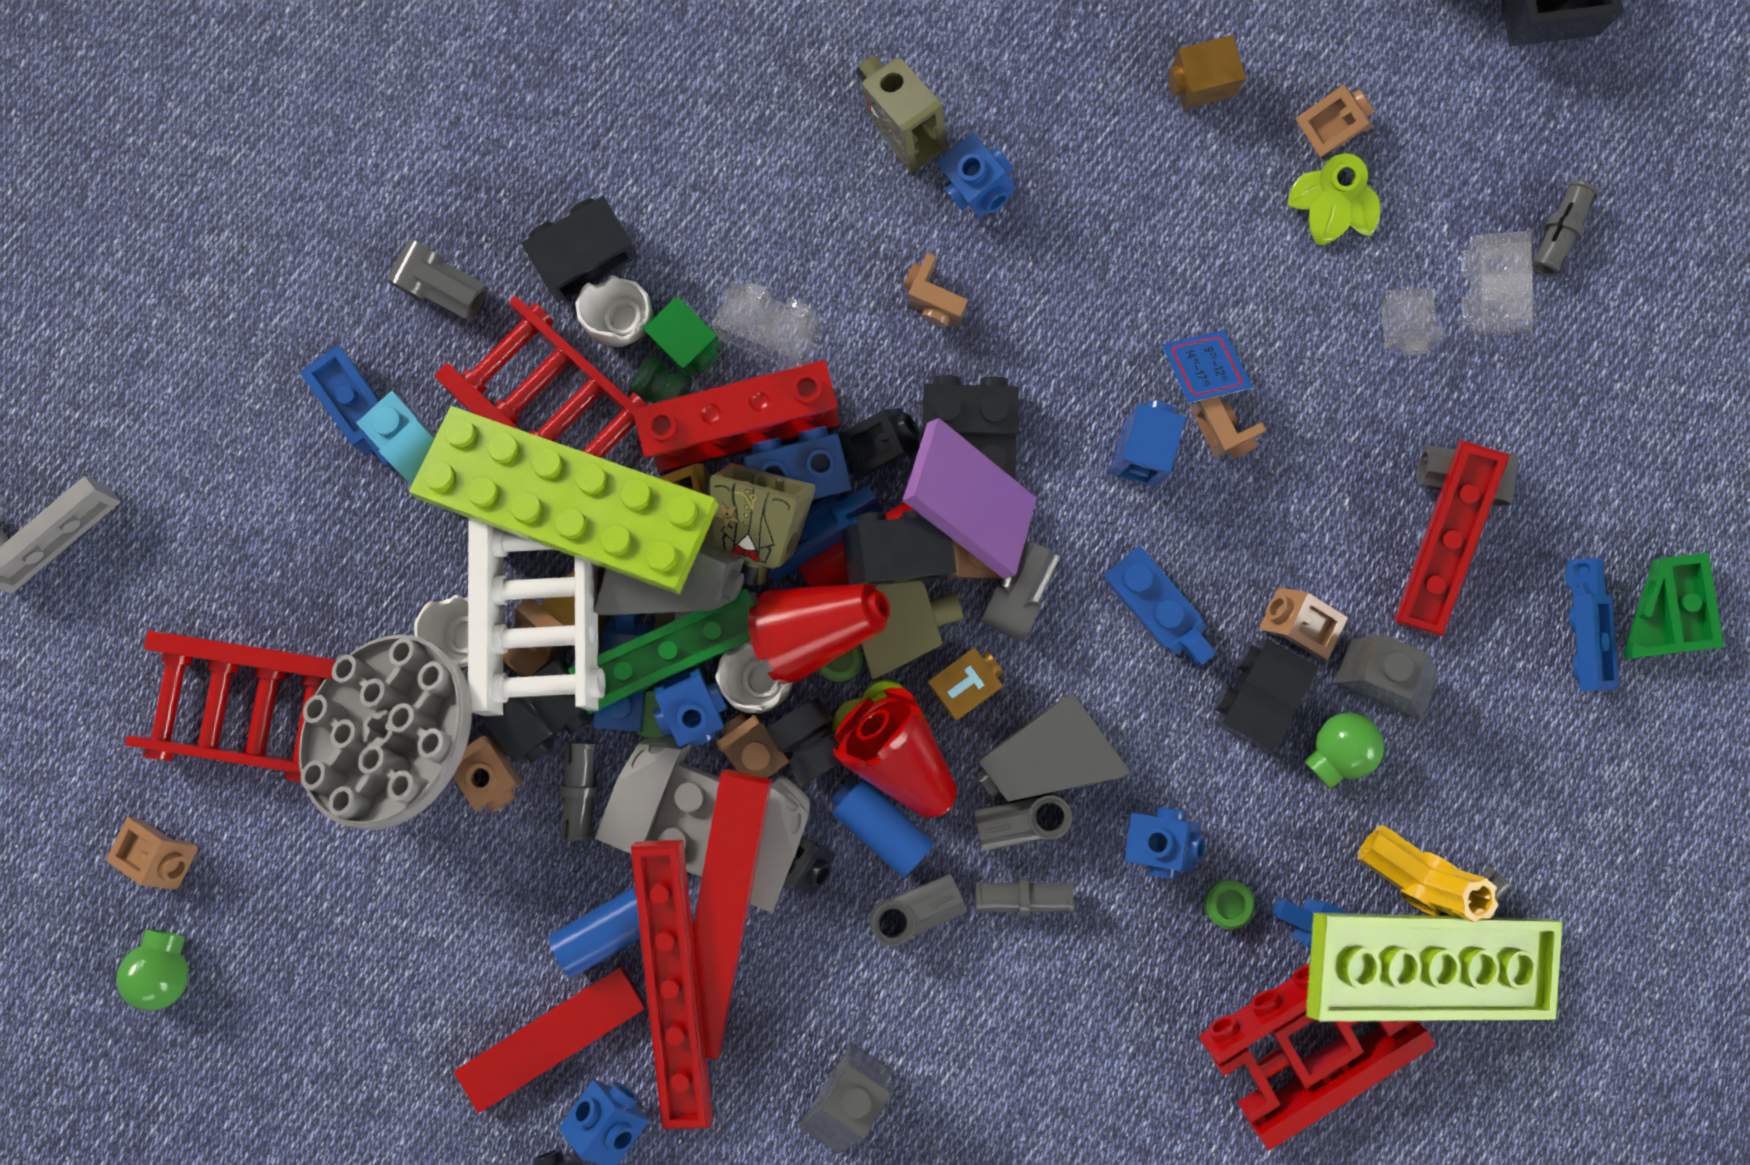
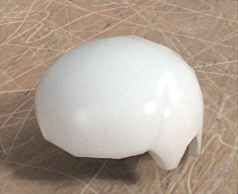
M614 275L609 276L605 282L598 285L587 283L582 288L575 303L577 318L582 327L594 341L606 347H622L636 342L645 336L646 333L643 328L653 320L654 316L651 299L647 292L637 282L623 278L619 279Z
M454 595L452 598L440 602L430 601L424 605L414 622V636L425 639L448 652L460 668L468 666V598Z
M751 641L729 653H724L720 658L715 675L719 692L737 710L748 714H761L771 711L783 703L792 689V683L783 685L773 680L767 674L774 670L767 659L758 661Z

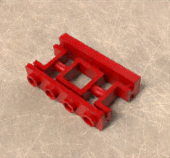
M1307 964L1297 969L1292 978L1276 988L1257 994L1250 1004L1231 1016H1223L1215 1020L1207 1031L1199 1035V1039L1209 1052L1216 1067L1224 1076L1244 1065L1257 1090L1239 1100L1237 1104L1251 1129L1269 1151L1434 1048L1436 1045L1428 1031L1418 1021H1375L1379 1028L1357 1040L1350 1027L1359 1021H1330L1339 1038L1301 1061L1288 1036L1315 1020L1306 1017L1310 964ZM1270 1033L1278 1048L1255 1061L1247 1047ZM1289 1066L1297 1079L1274 1093L1266 1079Z

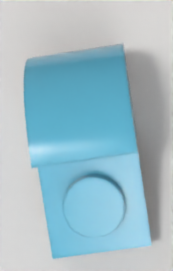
M391 390L356 423L380 449L379 452L409 483L413 484L436 434L428 429L407 404Z

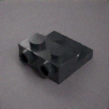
M953 375L933 377V384H924L922 438L927 423L940 418L1015 480L1019 387L1008 386L1009 379L1004 377H983L980 379V385H961V377Z

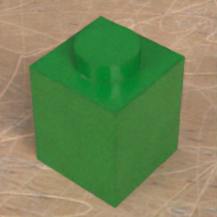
M678 296L643 328L649 340L687 378L696 371L699 374L704 373L719 357L717 350L721 347L717 335Z

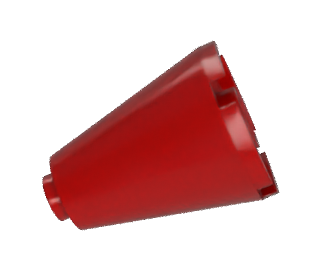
M871 584L769 589L758 593L755 598H759L758 604L749 609V636L758 661L767 659L774 670L767 673L773 680L783 685L798 682L882 632L886 628L887 619L890 617V604L886 595L882 591H878Z
M891 687L882 690L887 697L873 702L870 697L861 701L846 715L836 730L834 738L840 745L838 750L833 749L834 756L844 767L919 816L932 818L947 813L954 804L957 795V785L917 699L904 688Z

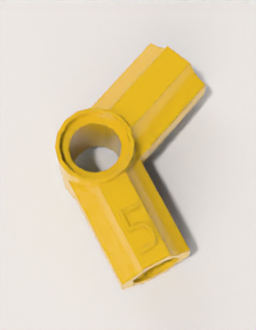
M1384 825L1377 826L1359 849L1360 852L1357 857L1359 862L1399 888V894L1404 900L1426 914L1439 916L1441 912H1445L1457 918L1475 923L1482 918L1490 919L1498 906L1495 898L1496 886L1488 879L1459 870L1430 852L1423 853Z

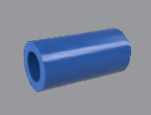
M849 778L831 798L837 805L832 814L902 878L906 877L916 867L935 843L873 785L863 778L857 784Z
M635 886L549 935L552 951L558 963L569 977L574 978L641 939Z

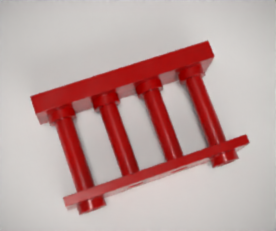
M516 296L509 301V304L521 322L471 371L465 369L459 374L447 362L434 375L446 391L470 413L519 429L515 425L520 420L517 415L568 364L571 365L587 382L537 432L532 429L529 433L555 442L601 395H604L621 412L582 451L599 458H603L636 425L632 409L648 405L634 392L629 397L623 394L550 327L554 321L539 305L533 302L527 307ZM535 334L538 335L554 352L504 402L499 399L493 405L482 395L487 390L485 384Z
M826 360L632 409L644 457H654L659 475L677 471L693 464H704L754 451L752 447L754 443L780 437L782 444L800 439L799 432L826 426L827 432L840 429L836 411L838 406Z
M147 630L144 650L162 652L160 661L165 662L151 736H127L125 746L143 748L142 757L173 761L174 753L282 770L285 771L284 780L301 782L299 744L305 720L303 709L306 702L316 694L325 678L333 679L332 668L336 662L335 659ZM192 657L208 659L207 669L212 670L198 744L172 740L185 667L191 666ZM239 665L256 667L255 677H259L246 751L219 747L232 673H238ZM286 672L302 674V684L306 685L293 759L266 755L279 680H285Z

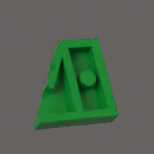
M1709 553L1653 560L1623 651L1624 659L1723 648L1724 644Z

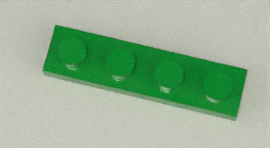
M747 588L741 590L734 601L712 611H695L597 655V666L603 669L605 675V694L603 698H598L599 710L750 642L748 613L750 607L755 605ZM575 666L568 668L570 675L575 674ZM586 710L588 714H592V713L596 712V711H588V710Z

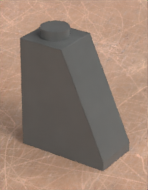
M703 541L680 594L606 569L594 612L600 615L712 611L734 601L739 595L744 583V574L740 573L745 557Z
M1377 634L1348 640L1331 684L1422 721L1439 680V674L1429 653L1387 635Z
M1068 693L976 760L982 770L975 775L992 798L1000 793L1004 800L1012 801L1123 778L1131 771L1075 695Z
M850 1042L798 1128L838 1154L864 1139L892 1094L891 1068Z

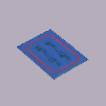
M1225 330L1161 344L1188 403L1253 388Z

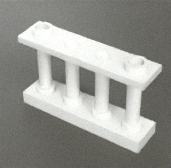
M469 518L468 688L471 696L472 713L483 716L503 715V703H506L509 697L575 694L576 707L588 711H599L598 698H603L605 694V675L603 669L597 666L598 613L594 612L598 599L597 565L575 557V577L508 580L506 576H503V557H507L509 552L552 550V548ZM575 596V625L508 629L503 624V605H507L509 600ZM575 645V674L508 678L507 674L503 673V654H506L509 648Z

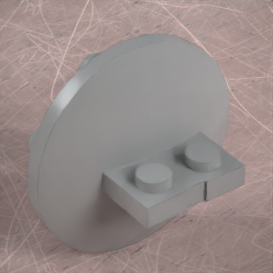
M390 635L370 641L349 655H343L338 658L332 668L333 679L325 678L316 694L306 702L303 709L305 720L299 744V766L303 787L306 789L313 804L326 817L348 827L366 831L387 829L410 820L428 807L440 795L461 762L468 742L472 721L470 691L465 675L455 659L439 646L420 637Z

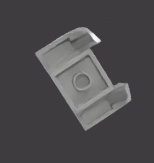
M674 736L649 737L636 746L619 775L595 839L631 854V846L635 841L683 840L686 870L702 878L720 777L683 763L691 748L690 743L678 747ZM782 774L771 786L750 899L751 905L773 913L800 843L810 809V798Z

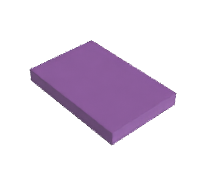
M940 418L927 423L903 501L1003 579L1016 575L1037 498Z

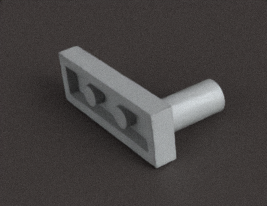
M84 476L10 539L0 527V590L10 594L14 593L116 507L121 501L113 490Z

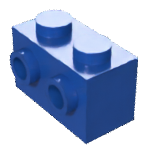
M826 426L799 432V442L783 446L781 445L780 437L752 444L754 453L745 455L746 465L749 468L816 485L813 499L852 490L839 435L837 432L828 434Z

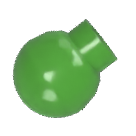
M1356 713L1338 714L1324 723L1316 737V750L1304 762L1327 787L1333 789L1342 779H1359L1373 772L1383 758L1384 739L1379 728L1367 717Z
M145 929L141 945L125 956L116 974L118 992L127 1004L142 1011H156L172 1005L181 997L187 987L189 974L187 961L181 954L186 936L160 930Z

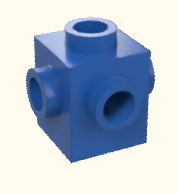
M974 131L937 161V164L951 182L945 188L947 193L961 211L970 206L979 219L987 212L992 213L1000 209L1008 201L1010 194L1016 190L1007 175L1014 169L997 146L989 152Z
M699 665L654 685L655 698L660 706L653 710L656 721L664 736L673 734L678 747L688 743L691 746L702 745L716 737L717 730L724 728L720 712L726 710L727 705L719 692L717 683L707 685Z
M1158 807L1157 816L1131 813L1125 862L1150 866L1149 875L1168 879H1178L1179 871H1195L1196 863L1202 861L1205 851V836L1200 833L1201 823L1187 821V811Z
M593 1079L558 1129L580 1158L599 1165H618L649 1122V1119L636 1105L639 1098L631 1089L618 1082L612 1087Z

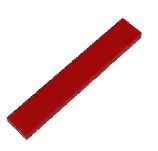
M724 769L720 773L693 922L706 1056L713 1060H718L722 1054L773 781L729 769Z
M683 840L635 841L631 846V856L662 1129L710 1128L713 1122L684 842Z

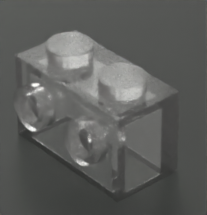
M1531 231L1470 236V249L1460 250L1461 279L1471 278V296L1461 297L1462 325H1472V337L1531 334L1533 332Z
M731 282L713 323L718 339L789 368L808 364L821 333L820 319L814 316L815 310L796 300H789L788 304H784L770 298L772 293L769 290L755 283L746 282L743 287Z

